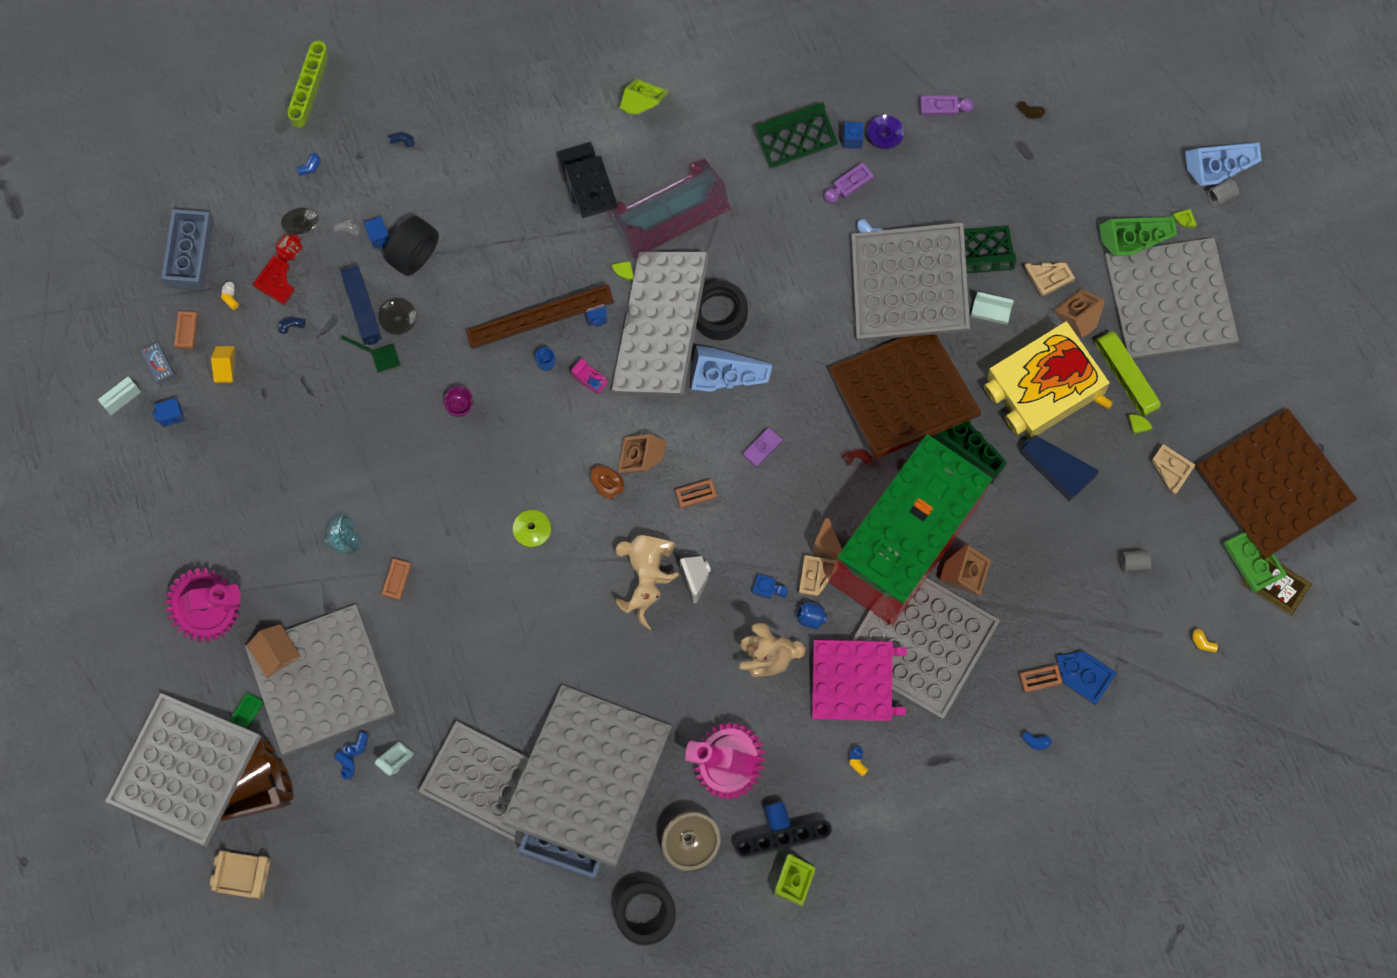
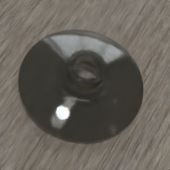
M309 208L294 209L282 218L281 225L283 230L289 234H303L309 232L317 225L318 215Z
M393 299L386 302L379 312L381 327L393 335L407 333L416 322L415 308L411 303L403 299ZM397 317L402 318L399 322L395 321Z

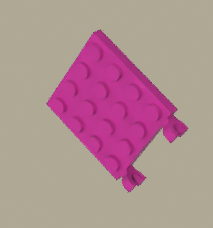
M814 640L812 719L892 721V715L905 716L906 707H892L893 656H907V648H893V642Z

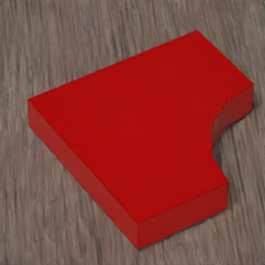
M273 256L253 283V287L285 305L295 291L287 281L290 265Z

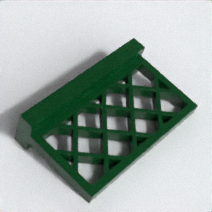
M824 102L755 125V136L758 137L770 169L838 145L825 111ZM823 116L825 121L823 128L813 124L816 118ZM803 123L809 126L806 134L796 130L799 124ZM811 127L821 131L818 140L808 136ZM787 129L793 132L789 140L779 136L782 130ZM794 133L804 137L801 146L791 142ZM823 133L831 137V143L825 144L819 141ZM770 135L776 139L773 145L770 146L764 143L763 137ZM777 139L787 143L784 152L774 148ZM806 139L816 143L814 149L808 150L803 147ZM789 145L799 149L797 155L791 156L786 153ZM772 151L782 155L780 161L772 163L770 158Z
M1009 226L964 229V236L970 238L965 244V250L973 254L970 258H966L967 274L1015 269L1016 255L1013 251ZM1005 232L1006 237L1002 241L995 236L996 233ZM979 234H984L988 238L985 242H982L976 237ZM991 239L999 244L995 250L987 245ZM972 241L980 245L977 251L969 247ZM1003 246L1009 251V254L1002 255L997 251ZM983 248H985L986 250L991 252V254L989 256H983L979 252Z

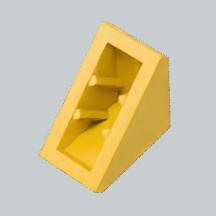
M216 346L211 356L214 383H233L235 346Z

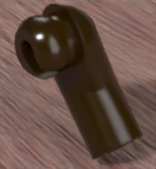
M1024 101L1017 106L1028 119L1041 118L1045 114L1043 107H1029Z

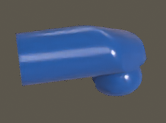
M312 153L309 156L306 165L297 167L299 176L317 171L321 162L320 156L317 153Z
M1029 731L1021 737L1034 750L1047 749L1052 743L1049 736L1035 738Z
M359 733L357 743L350 746L346 745L343 753L349 758L362 754L365 751L369 735Z
M339 751L334 759L342 764L341 777L343 779H351L355 774V763L342 751Z

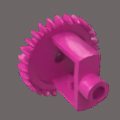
M196 568L194 573L192 570L187 571V576L184 573L181 574L180 579L176 578L173 581L175 585L169 586L172 592L166 593V596L170 599L164 601V604L170 605L169 608L165 609V612L171 613L167 620L174 619L171 627L178 625L179 627L176 632L179 633L183 630V638L190 634V641L195 640L196 637L198 643H201L204 638L206 643L210 642L211 637L215 641L219 639V635L221 637L225 636V631H231L232 628L229 625L233 626L236 624V621L232 618L239 617V614L234 612L240 610V606H237L241 601L238 585H226L229 578L222 581V573L215 576V570H212L209 574L207 568H204L202 573L199 568Z
M738 723L720 724V729L713 727L714 734L709 731L707 732L709 739L701 738L704 743L690 740L686 749V760L700 764L699 767L694 769L696 772H701L697 779L703 780L700 785L706 787L705 790L711 792L713 796L723 799L725 797L733 799V796L734 798H740V793L746 796V789L754 790L752 783L759 784L756 777H763L759 770H765L766 768L761 765L762 762L766 761L765 758L761 757L766 751L760 749L764 744L757 742L760 737L753 735L754 731L748 730L747 726H741Z

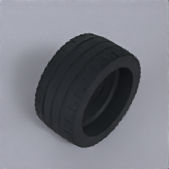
M412 216L404 221L390 238L384 251V259L400 273L411 276L430 258L439 240V233L423 219Z
M723 280L705 284L697 318V330L705 337L717 341L728 340L734 337L743 329L747 321L748 303L744 293L738 286ZM715 296L727 297L736 303L738 315L734 321L726 325L709 323L701 314L703 303Z
M653 883L635 884L626 889L617 901L615 908L617 926L622 935L635 944H656L665 939L674 927L676 919L674 901L670 894L659 885ZM640 894L656 896L665 908L666 917L663 925L651 934L635 932L626 920L628 903Z

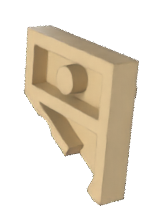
M1030 263L1024 266V269L1042 297L1075 280L1066 263H1042V265H1031Z
M1164 444L1152 460V463L1174 496L1195 467V464Z
M805 555L799 594L818 597L829 582L836 560Z

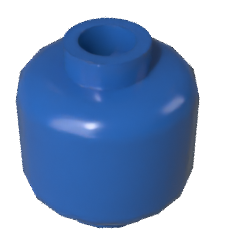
M805 602L799 606L797 620H799L801 626L818 629L821 624H825L827 613H824L822 605Z

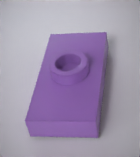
M768 428L743 453V457L757 468L783 440Z

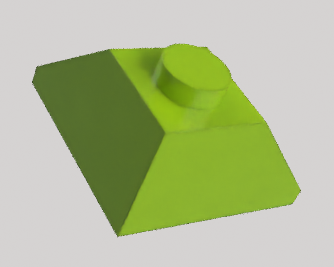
M635 78L625 88L620 109H623L628 114L637 115L658 105L668 95L669 91Z

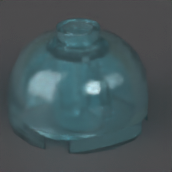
M346 515L332 520L326 528L324 542L328 548L338 555L355 553L361 547L359 532L355 534L353 527L356 526L351 518Z

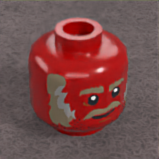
M284 234L275 245V254L285 262L294 261L303 250V246L300 243L302 240L295 234Z

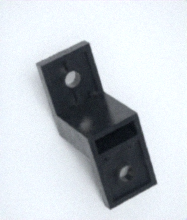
M592 142L556 152L572 202H577L582 219L618 208L601 155L596 157Z

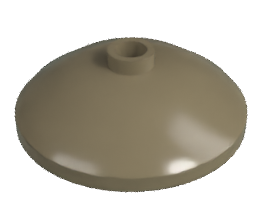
M696 811L682 813L668 823L662 834L661 847L663 854L669 863L678 869L696 870L702 868L717 854L720 846V832L716 823L708 815ZM686 834H690L688 839H684Z

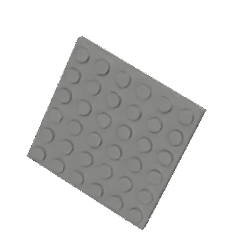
M963 222L852 233L858 341L971 331Z
M1215 238L1149 247L1131 256H1114L1112 253L1105 254L1104 257L1124 347L1132 359L1226 346L1239 342Z
M927 578L893 627L870 610L852 641L893 642V648H907V656H893L892 691L943 720L1000 620Z
M356 604L285 630L301 658L269 678H266L249 648L245 645L283 756L395 714Z
M160 693L105 802L207 847L261 736Z

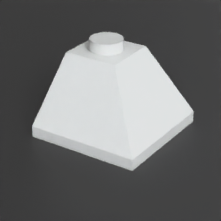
M702 556L680 559V570L693 604L698 602L708 580V572H711L708 561H704Z

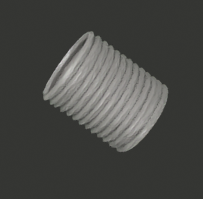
M1228 179L1209 189L1208 195L1211 202L1216 207H1219L1238 197L1239 189L1233 180Z
M1149 551L1123 552V571L1125 573L1150 571L1151 557Z

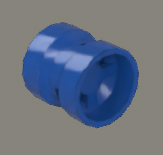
M543 347L536 352V361L539 369L549 371L555 366V356L552 349Z

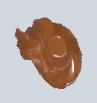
M596 466L592 469L591 481L599 495L614 500L613 495L623 492L625 489L624 480L617 472L606 466Z

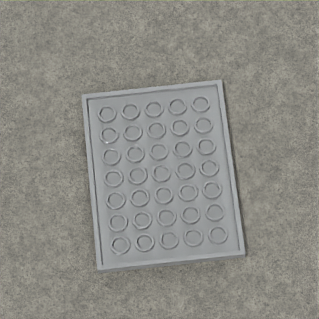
M561 685L502 819V825L616 867L672 726Z

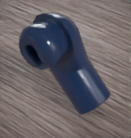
M288 317L278 323V332L286 334L288 328L292 326L304 329L306 320Z

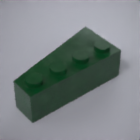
M970 420L932 436V438L993 478L990 483L991 485L999 477L1007 464L998 451L991 444L987 443L983 438V434L971 425Z

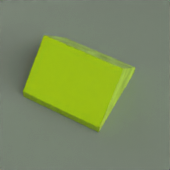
M788 854L773 896L803 906L816 868Z

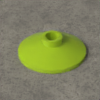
M527 510L516 517L513 523V534L521 545L538 547L548 540L551 534V523L544 513L538 510ZM534 524L535 528L530 530L528 526Z

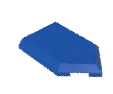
M1085 651L1057 655L1063 684L1096 705L1117 673Z

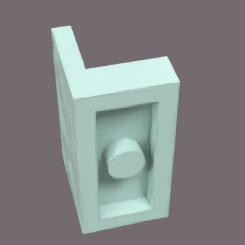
M977 292L971 317L1007 325L1014 300Z
M126 377L100 397L98 401L112 415L141 393V391L129 377Z

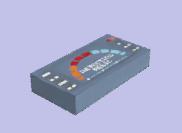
M158 342L141 350L157 384L175 376Z

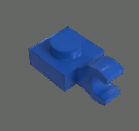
M758 574L752 594L771 599L772 594L786 598L788 588L777 586L776 579Z

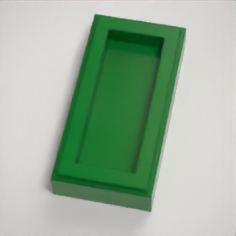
M246 693L229 722L248 730L263 707L264 702Z

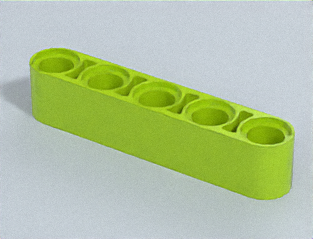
M322 41L311 43L288 108V117L291 124L296 128L303 127L307 122L329 55Z
M1110 331L1095 340L1096 347L1139 414L1144 417L1161 408L1159 399L1114 331Z

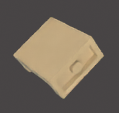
M220 850L219 855H216L214 860L216 871L215 875L211 876L210 887H212V891L217 893L263 900L271 859Z

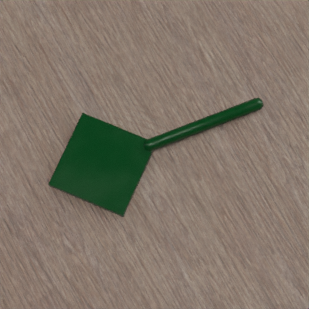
M343 335L341 336V339L372 354L377 373L401 366L394 343L372 350Z

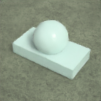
M398 742L376 760L375 765L391 776L396 774L400 767L412 758L414 753Z

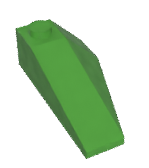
M1175 217L1110 219L1100 224L1102 243L1114 256H1131L1177 235Z

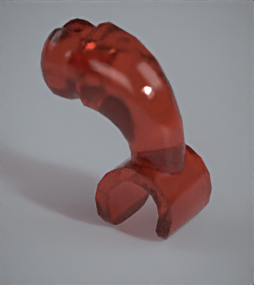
M863 449L846 452L842 456V459L845 457L851 459L846 463L847 466L853 463L854 458L863 460L864 464L872 461L870 453Z

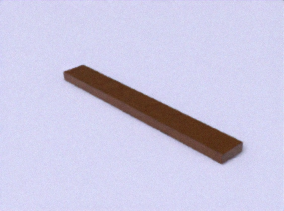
M609 284L468 329L466 332L469 344L474 349L613 304L614 299Z

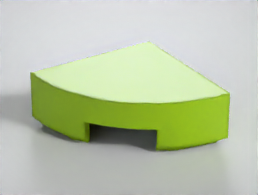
M1191 209L1172 215V217H1175V222L1184 228H1196L1197 226Z
M630 261L612 265L616 275L624 280L633 281L634 276Z
M1139 415L1128 416L1133 435L1153 429L1149 421Z

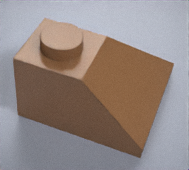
M1081 289L1055 308L1054 312L1063 323L1068 322L1076 335L1083 338L1097 328L1105 300Z
M652 434L624 437L618 474L648 471L663 460L667 441Z
M965 545L945 562L940 580L950 587L981 596L991 560L971 546Z

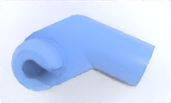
M861 219L857 223L860 233L882 231V228H872L865 219Z

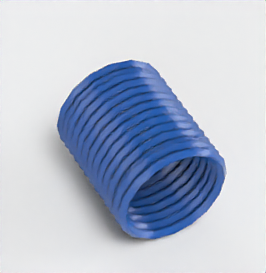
M778 802L764 808L771 832L792 826L785 802Z

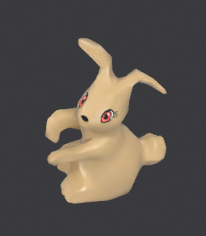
M639 535L636 536L632 543L620 542L616 547V555L620 557L628 555L630 557V563L639 577V585L635 589L631 601L626 602L616 598V603L627 614L637 608V619L647 629L651 630V627L644 618V612L660 598V591L656 583L668 584L679 576V573L671 569L669 574L659 570L661 557H669L674 551L673 549L676 544L655 537Z
M757 623L752 626V631L759 636L746 637L741 640L740 645L741 649L748 651V655L753 657L754 660L740 663L739 668L750 671L751 676L755 678L773 676L786 671L792 659L804 657L805 647L799 641L792 643L790 639L783 636L780 638L775 637L770 633L768 625Z

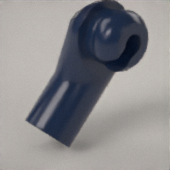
M405 132L388 135L390 144L402 141L407 148L415 145L414 137Z

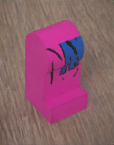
M582 358L571 370L574 379L596 394H600L609 383L602 374L595 371Z

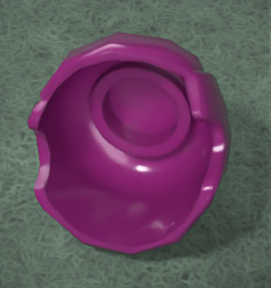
M452 387L446 393L444 399L446 411L455 417L467 415L473 406L472 393L466 387Z

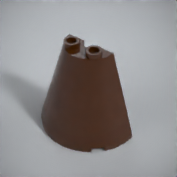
M260 738L219 822L280 809L291 804L290 801L293 800L294 792L290 776L282 760H277V757L272 754L275 750L263 738Z

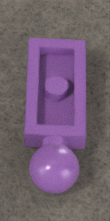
M921 96L920 98L921 116L958 115V109L968 113L974 107L973 101L969 98H964L958 102V96Z
M862 162L833 183L836 189H828L824 194V198L829 203H835L841 194L845 199L870 182L874 175Z

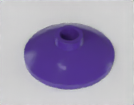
M880 115L870 122L867 133L870 141L875 146L882 149H891L901 143L904 137V128L897 118L890 115Z

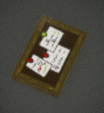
M1266 558L1265 561L1269 564L1270 573L1274 577L1280 575L1281 572L1272 558ZM1281 564L1287 576L1257 591L1255 594L1292 616L1312 583ZM1244 579L1241 585L1252 591L1247 581Z

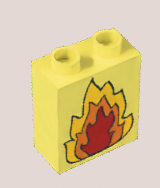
M1066 321L991 367L987 378L989 382L984 385V389L994 404L1002 401L1010 413L1005 416V420L1013 433L1019 435L1024 432L1028 439H1032L1105 394L1109 381Z

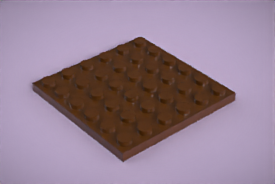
M936 334L902 337L828 367L832 379L876 459L919 442L927 434L933 436L981 416L978 405Z
M1288 408L1196 466L1201 476L1242 531L1246 533V536L1254 544L1264 560L1357 500L1356 496Z

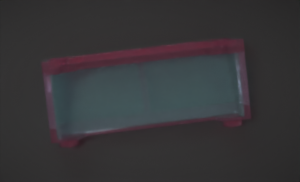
M705 158L692 165L690 176L627 208L624 203L618 202V208L608 211L612 223L634 259L638 257L639 252H648L731 210L725 184Z

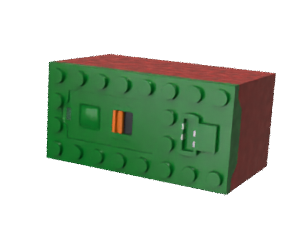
M927 434L837 556L829 583L869 611L871 610L873 614L881 617L883 621L889 625L891 624L893 627L976 511L993 478Z

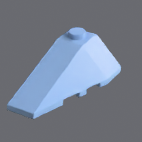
M1260 143L1198 148L1185 151L1187 170L1200 186L1218 184L1224 179L1262 161Z
M696 346L692 361L691 389L711 392L724 387L730 389L733 386L743 384L749 386L767 383L772 364L716 348Z

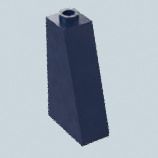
M356 266L340 271L364 345H374L383 339L360 268Z
M1038 436L1033 440L1029 438L1022 445L1023 450L1020 454L1069 502L1099 473L1096 468Z

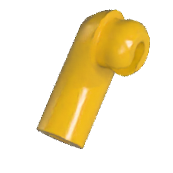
M1201 629L1193 631L1192 640L1198 649L1217 652L1218 643L1208 642Z

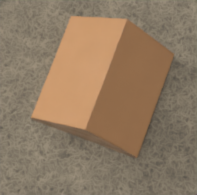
M829 518L824 520L816 538L812 553L826 559L836 560L842 549Z
M281 624L260 630L247 644L266 678L301 658Z

